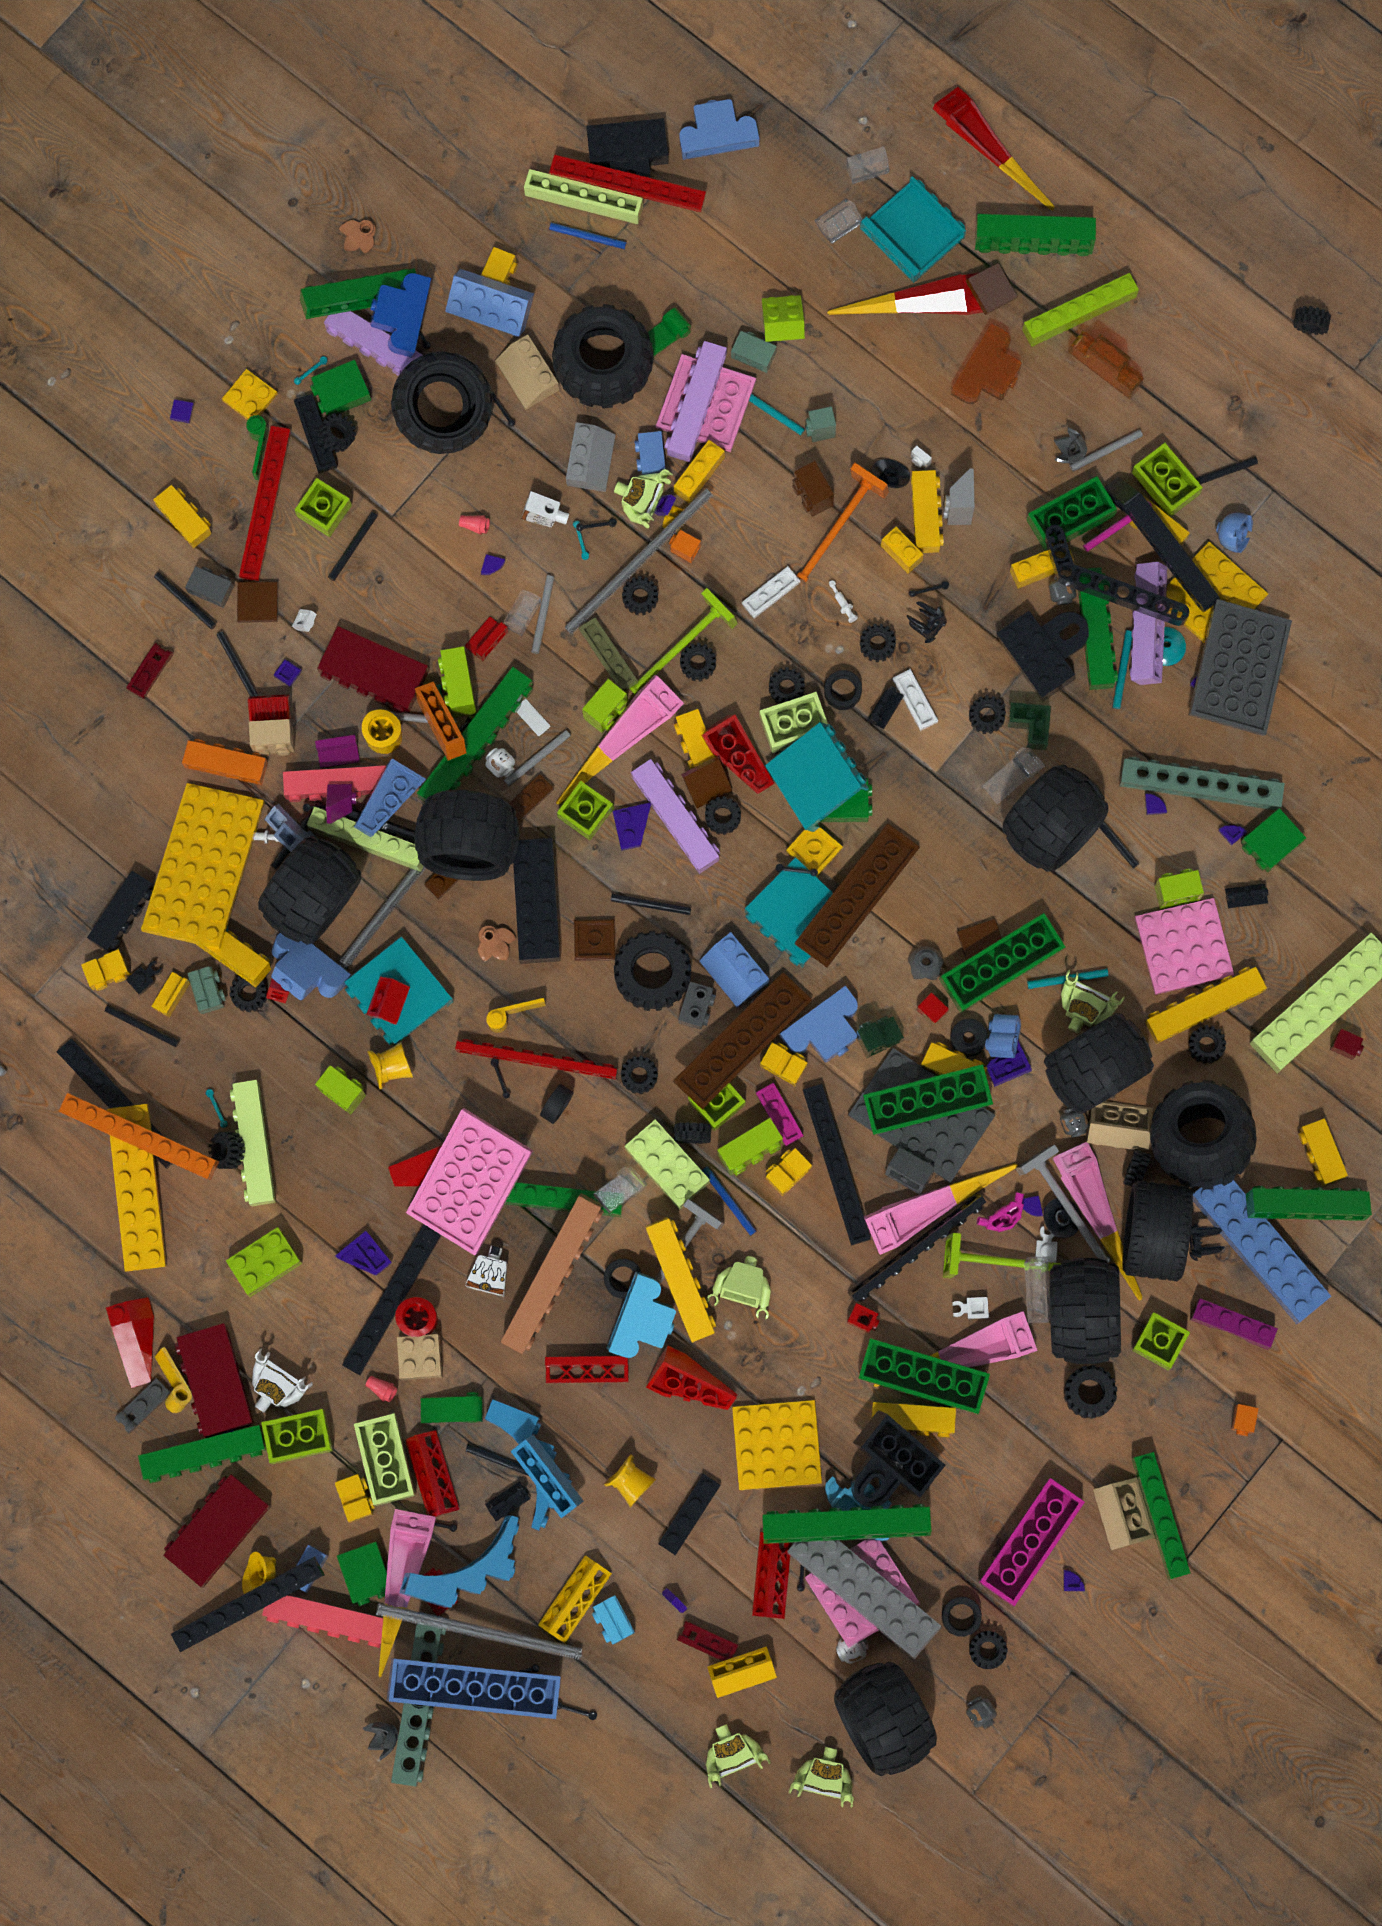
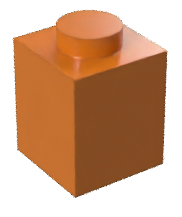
M682 530L677 535L674 534L669 542L671 553L692 563L701 548L700 540Z
M1237 1404L1231 1430H1235L1236 1435L1248 1437V1434H1253L1259 1408Z

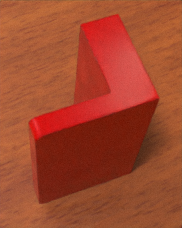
M489 617L466 643L465 648L483 662L508 633V627L502 622L499 624L492 617Z
M380 977L366 1015L383 1019L396 1025L410 987L392 978Z

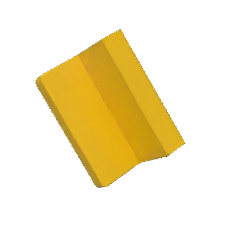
M172 972L151 1007L170 1018L189 987V980Z

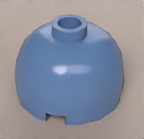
M1235 512L1227 515L1222 522L1220 521L1216 529L1220 544L1231 552L1242 553L1250 539L1246 538L1248 531L1252 532V516Z

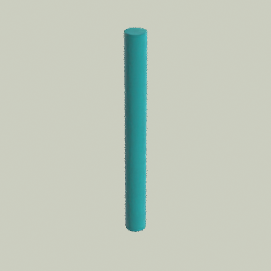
M751 394L749 400L751 403L800 436L805 431L803 427Z
M1129 630L1125 631L1118 682L1112 707L1114 709L1121 708L1132 643V631Z
M1108 969L1081 972L1077 981L1109 976ZM1077 973L1069 974V976L1071 978L1076 977ZM1066 975L1027 981L1028 989L1064 984L1067 981Z

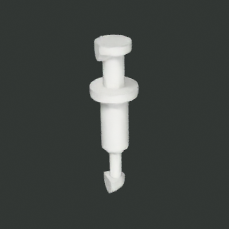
M830 581L829 585L835 592V598L841 606L840 612L847 614L849 623L856 621L858 617L851 611L853 605L848 604L843 594L838 592L835 587V581Z
M265 830V833L256 832L254 840H262L266 844L269 843V840L279 842L273 836L274 834H270L269 830Z

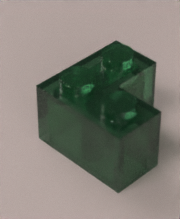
M1011 702L1008 728L1028 729L1026 749L1046 751L1049 738L1051 706Z
M885 1016L874 1023H870V1021L865 1022L857 1030V1040L866 1058L876 1055L904 1040L894 1017L888 1018V1016Z

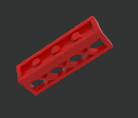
M622 1356L545 1357L546 1383L629 1382L628 1358ZM583 1366L591 1367L588 1370H586ZM595 1366H600L605 1371L601 1378H594L589 1372ZM615 1366H624V1378H615L610 1371ZM550 1367H560L565 1372L559 1379H550ZM573 1367H580L585 1371L580 1378H573L569 1374ZM608 1374V1375H610L612 1378H604V1377ZM566 1375H568L571 1379H563V1378H564Z
M436 1430L405 1439L427 1515L438 1517L460 1510ZM425 1437H431L432 1448L427 1446ZM433 1457L438 1460V1468L432 1464L431 1460ZM438 1477L444 1480L445 1485L443 1488L438 1485ZM444 1497L449 1499L451 1508H445Z
M760 1532L752 1616L785 1619L790 1555L787 1551L790 1549L792 1542L784 1543V1548L780 1550L779 1543L763 1544V1532ZM779 1560L782 1562V1569L780 1571L777 1569V1562ZM777 1581L781 1584L778 1592L775 1590V1583ZM775 1602L779 1605L778 1614H773V1604Z

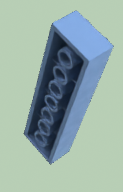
M1234 1180L1225 1186L1223 1184L1213 1186L1214 1189L1203 1190L1202 1187L1193 1194V1202L1214 1227L1222 1229V1232H1220L1222 1237L1296 1325L1331 1297L1266 1218H1248L1246 1195Z
M391 1658L386 1701L556 1719L561 1676Z

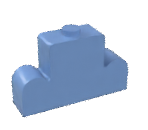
M730 99L722 101L710 100L705 104L695 105L694 119L696 129L687 126L679 134L683 160L759 146L756 121L750 116H744L737 122L733 103Z
M281 933L277 935L271 952L279 961L274 967L271 978L279 983L284 990L289 991L297 999L303 1000L316 987H318L319 993L322 996L332 998L346 986L344 982L350 978L351 974L313 944L306 945L302 941L296 942Z
M844 986L780 1033V1038L794 1054L805 1053L808 1045L811 1044L824 1062L830 1061L836 1055L841 1057L849 1051L848 1047L857 1040V1034L846 1019H850L856 1014L858 1003L848 988Z

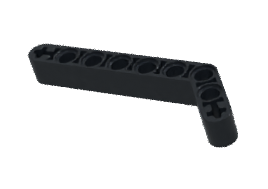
M1119 477L1107 484L1104 488L1114 505L1130 517L1202 612H1206L1214 605L1216 599L1220 600L1216 591L1143 495Z
M1051 525L1047 528L1045 543L1059 583L1176 626L1186 623L1189 616L1187 605L1075 565L1063 529L1058 525ZM1052 533H1054L1055 536H1058L1056 545L1054 537L1051 536ZM1061 551L1065 554V557L1057 558L1055 553ZM1063 570H1068L1071 573V575L1069 577H1064L1061 575L1060 572ZM1081 577H1087L1090 580V582L1087 584H1083L1080 582L1079 579ZM1106 584L1109 589L1102 591L1098 585ZM1123 590L1128 596L1122 598L1117 592ZM1142 597L1146 599L1147 603L1139 604L1136 599ZM1162 604L1166 610L1158 611L1155 606ZM1178 612H1182V616L1180 618L1177 617Z

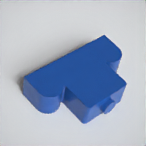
M410 273L403 279L400 289L381 285L376 299L372 300L370 310L373 311L370 325L373 328L392 333L388 340V348L391 352L410 358L414 355L430 287V277Z

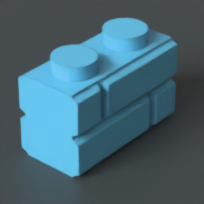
M615 1595L593 1607L595 1611L592 1615L597 1624L601 1623L605 1630L602 1631V1634L607 1643L611 1641L614 1645L635 1633Z

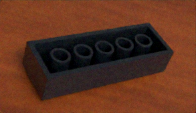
M553 839L519 840L518 850L513 861L520 964L559 962L561 959Z

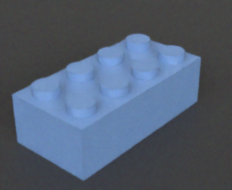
M460 269L453 277L445 312L519 337L526 328L534 293Z

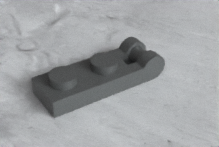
M156 1378L114 1419L118 1423H122L129 1434L167 1398L170 1391ZM130 1413L136 1417L133 1421H130L127 1417Z

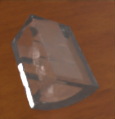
M884 146L847 157L846 167L852 184L890 172Z
M844 199L814 221L825 238L833 244L858 227L863 219L855 204L848 199Z
M521 590L502 623L509 630L523 636L541 604V598L529 591Z

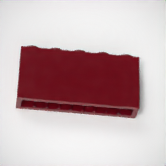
M337 626L317 667L320 677L327 681L333 679L338 682V685L346 689L351 687L357 690L356 693L361 696L367 697L369 695L374 697V701L377 703L392 705V708L400 713L404 711L410 713L417 698L415 688L423 685L429 673L427 665Z
M222 1323L176 1337L178 1342L175 1343L176 1352L182 1356L183 1363H180L183 1375L187 1374L189 1382L186 1384L194 1399V1402L191 1403L194 1415L198 1414L200 1421L197 1423L199 1434L209 1438L254 1424L227 1325Z
M232 1474L229 1477L225 1475L218 1483L219 1489L215 1493L212 1491L206 1497L204 1507L202 1509L198 1508L192 1514L191 1518L193 1520L189 1525L184 1524L177 1533L179 1537L175 1541L171 1540L164 1548L166 1552L163 1556L201 1588L207 1585L271 1507Z

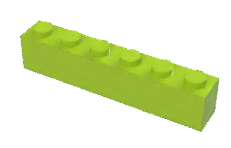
M1128 273L1024 322L1022 331L1030 346L1033 347L1135 299L1139 289L1131 274Z

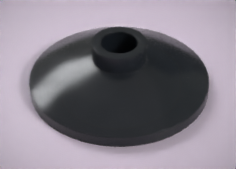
M878 460L872 466V474L888 484L890 488H902L910 481L909 470L895 460Z
M1058 1198L1051 1200L1046 1205L1043 1213L1044 1223L1053 1235L1059 1238H1069L1078 1232L1079 1229ZM1070 1201V1203L1072 1204V1206L1081 1218L1078 1208L1073 1202Z

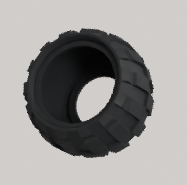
M603 304L602 307L587 306L582 308V312L578 314L573 313L564 322V327L557 332L552 352L554 372L563 389L572 398H578L580 403L589 407H593V405L602 406V409L613 408L615 404H625L632 400L633 395L636 392H640L648 382L654 360L652 343L644 325L638 322L635 316L627 310H619L614 305ZM610 335L624 341L625 351L623 358L617 365L609 369L600 370L590 367L583 361L579 352V346L591 337Z
M436 351L421 355L402 370L393 387L391 409L396 426L411 444L429 453H455L472 445L487 429L493 412V392L483 371L476 363L474 364L465 356L457 353ZM434 382L451 384L459 391L462 398L463 407L461 415L453 424L446 427H435L428 424L421 417L418 410V398L421 391L427 385Z
M1063 764L1056 765L1039 777L1017 800L1003 821L1002 831L1007 835L1006 839L1013 850L1027 863L1038 869L1042 868L1046 872L1055 871L1068 862L1095 834L1108 814L1109 805L1104 801L1105 797L1098 786L1084 773L1075 768H1068Z
M470 790L437 792L426 799L417 817L414 840L418 860L431 872L449 878L468 881L497 879L508 872L509 866L513 864L520 835L519 822L515 809L509 803L496 796Z
M314 836L307 837L296 846L271 878L259 898L258 909L264 913L263 917L285 937L296 942L302 941L306 945L312 944L322 936L347 904L361 881V871L356 868V863L351 857L335 844L322 838L318 840Z
M1121 1013L1113 1014L1046 1055L1044 1059V1064L1047 1067L1045 1072L1049 1084L1057 1097L1077 1114H1083L1152 1072L1154 1067L1151 1060L1152 1053L1147 1040L1140 1029L1130 1019L1126 1020Z
M1203 1080V1082L1199 1083L1189 1081L1183 1083L1182 1087L1177 1090L1173 1088L1164 1096L1163 1103L1160 1102L1157 1105L1150 1128L1151 1147L1155 1159L1174 1180L1178 1179L1183 1186H1188L1192 1189L1194 1186L1202 1187L1203 1190L1214 1189L1213 1186L1219 1184L1225 1186L1232 1182L1235 1175H1241L1249 1165L1251 1155L1254 1154L1256 1147V1125L1252 1112L1246 1102L1230 1087L1224 1084L1221 1086L1216 1085L1212 1080ZM1200 1118H1212L1225 1123L1222 1133L1216 1139L1201 1144L1188 1141L1180 1134L1179 1130L1185 1124Z
M1074 1258L1062 1261V1264H1054L1050 1269L1052 1354L1056 1358H1064L1066 1362L1075 1364H1097L1109 1361L1110 1357H1118L1121 1353L1120 1274L1116 1264H1108L1106 1260L1097 1258Z
M888 1661L885 1664L876 1663L866 1666L850 1675L842 1683L841 1688L835 1691L834 1703L842 1723L857 1751L873 1773L883 1776L887 1773L893 1775L906 1771L920 1763L930 1753V1749L936 1746L937 1734L932 1720L913 1684L897 1664Z

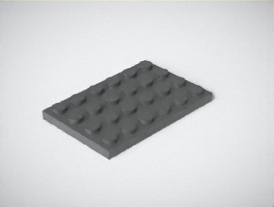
M1216 599L1212 609L1188 715L1265 736L1292 620Z
M893 1048L848 1116L872 1132L863 1095L935 1077V1075ZM983 1107L877 1134V1136L897 1149L901 1147L904 1150H909L916 1157L930 1162L935 1167L934 1173L951 1183L994 1119L995 1114Z

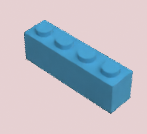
M534 1435L525 1439L511 1451L561 1518L584 1502Z

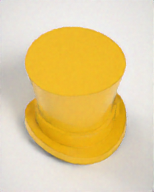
M378 709L369 712L364 717L362 734L366 743L373 751L380 754H389L400 746L402 742L401 724L393 713Z
M402 1042L382 1053L375 1054L371 1050L367 1051L370 1061L375 1068L379 1089H383L385 1083L389 1082V1080L413 1078Z
M632 1454L628 1456L620 1469L603 1484L606 1487L612 1485L614 1488H617L630 1508L657 1480L636 1467V1464L633 1463L634 1456Z

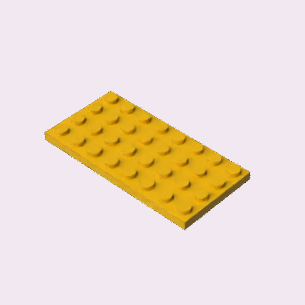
M186 783L141 927L142 932L211 948H221L263 811L264 800Z

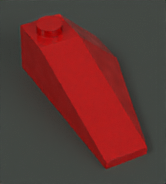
M735 714L727 715L701 734L711 753L717 756L724 765L756 794L761 793L774 784Z
M442 1146L389 1166L388 1169L394 1187L421 1186Z
M149 1297L125 1301L106 1307L131 1388L151 1383L154 1314Z
M667 1346L659 1357L646 1385V1388L664 1397L678 1396L682 1397L683 1401L690 1402V1399L701 1401L703 1405L725 1410L731 1407L738 1394L687 1354L670 1346Z

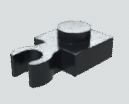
M152 961L146 970L142 967L138 968L126 979L139 995L155 983L152 979L153 976L162 973L163 969L161 967L157 971H153V966L157 964L156 961Z

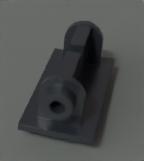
M893 686L887 687L867 721L885 729L904 695L896 692L897 689Z
M1265 884L1225 889L1228 909L1268 904L1267 896L1269 893Z
M519 1481L487 1502L485 1506L497 1522L531 1498Z

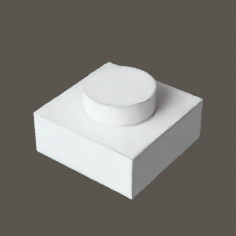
M918 446L911 451L912 462L926 470L931 464L932 458Z
M300 609L292 627L298 631L309 632L310 628L314 625L317 614L311 610Z

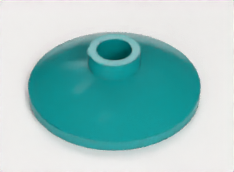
M1165 627L1164 642H1169L1171 646L1163 648V666H1172L1184 657L1186 642L1179 631L1174 628Z

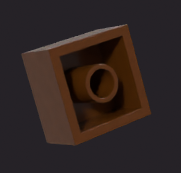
M816 461L794 471V479H792L794 485H792V488L797 496H801L803 500L801 503L806 513L810 512L813 517L833 507L834 493Z

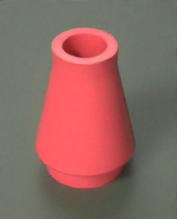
M461 515L459 519V527H464L480 535L482 533L486 534L489 530L490 519L486 518L485 515Z
M370 1376L365 1384L383 1402H391L397 1393L394 1383L375 1378L374 1376Z

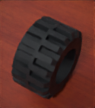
M1096 1365L1083 1366L1075 1370L1065 1383V1402H1067L1068 1408L1075 1415H1080L1081 1418L1094 1419L1103 1416L1113 1407L1117 1399L1116 1381L1102 1367H1095ZM1086 1380L1096 1381L1102 1388V1398L1095 1404H1087L1079 1397V1386Z

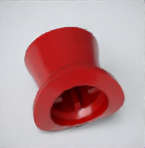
M420 1297L404 1300L400 1303L395 1313L397 1326L403 1333L411 1337L430 1335L438 1323L437 1313L433 1305L428 1300Z

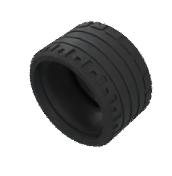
M1140 1180L1133 1184L1129 1198L1123 1243L1122 1267L1126 1275L1148 1277L1151 1279L1158 1278L1159 1280L1168 1279V1281L1176 1282L1183 1277L1189 1250L1193 1213V1193L1188 1186L1157 1184L1156 1182L1148 1183L1147 1181Z

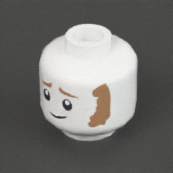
M494 748L485 758L487 760L486 767L497 778L502 776L508 777L515 770L513 768L515 759L504 748Z
M841 1638L838 1641V1646H836V1651L842 1662L845 1661L848 1664H852L866 1657V1649L869 1646L866 1639L848 1648Z

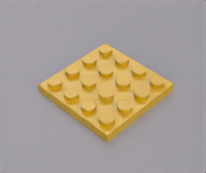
M1210 542L1192 559L1222 601L1255 610L1268 596V593ZM1174 578L1166 586V598L1187 605L1189 616L1184 626L1205 644L1213 606L1206 612H1202L1178 580ZM1178 612L1177 617L1180 618L1182 616V612Z
M815 1400L732 1407L739 1490L822 1484Z

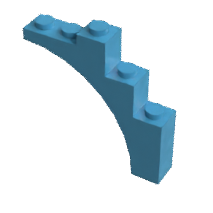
M493 1399L485 1417V1420L502 1428L512 1436L518 1444L534 1434L538 1435L541 1427L539 1417ZM538 1440L554 1461L557 1454L554 1451L555 1447ZM562 1472L568 1479V1481L572 1484V1480H569L570 1475ZM536 1486V1512L531 1528L540 1531L541 1527H546L549 1516H546L548 1509H553V1507Z
M511 1515L505 1516L500 1530L491 1545L477 1559L461 1569L438 1576L405 1573L399 1594L445 1608H452V1604L456 1603L458 1597L457 1589L472 1594H481L487 1583L485 1576L501 1581H509L515 1573V1561L508 1559V1555L513 1550L512 1540L519 1529V1523H517L519 1518Z

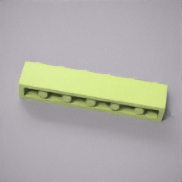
M529 169L524 185L525 196L634 224L639 223L643 209V198L531 169Z
M314 807L307 823L311 831L419 872L422 871L423 865L418 860L415 844L381 831H377L372 837H369L354 828L356 822L344 817L327 824L326 811Z
M252 1080L233 1083L230 1097L232 1102L235 1101L236 1109L233 1110L234 1122L238 1121L239 1128L235 1132L239 1134V1137H242L241 1143L245 1144L242 1147L245 1150V1153H242L244 1160H240L244 1164V1169L241 1170L242 1181H246L247 1189L244 1190L245 1201H249L251 1206L276 1203L259 1082Z

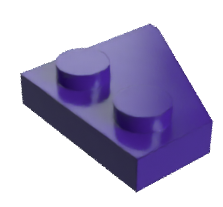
M650 803L612 811L621 851L641 847L651 809Z
M1019 1041L1015 1058L995 1057L986 1066V1071L994 1087L1032 1071Z
M367 1231L335 1255L337 1259L375 1276L392 1264Z

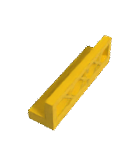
M585 1555L538 1625L565 1643L612 1573ZM598 1570L602 1571L603 1575L599 1581L594 1582V1576ZM590 1589L589 1596L582 1599L583 1592ZM578 1606V1612L575 1616L571 1617V1610ZM566 1624V1630L562 1635L556 1633L561 1625Z

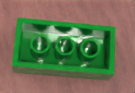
M1098 476L1028 513L1026 521L1042 548L1046 551L1045 534L1049 526H1060L1064 531L1066 541L1069 542L1115 517L1117 508ZM1052 533L1051 536L1054 537L1056 545L1058 536H1055L1054 533Z

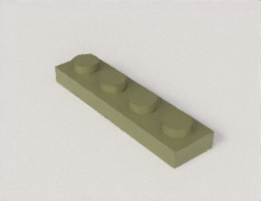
M596 618L579 627L580 632L620 689L625 692L638 683V680Z

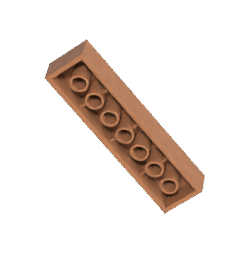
M582 1193L579 1195L503 1336L502 1344L521 1354L525 1350H530L536 1339L533 1337L534 1332L539 1333L546 1321L543 1319V1316L550 1313L555 1304V1301L552 1300L554 1295L559 1296L565 1285L562 1282L563 1278H568L575 1267L572 1264L573 1260H578L585 1247L581 1245L584 1240L588 1242L594 1231L591 1228L594 1222L598 1223L604 1212L601 1210L603 1204Z

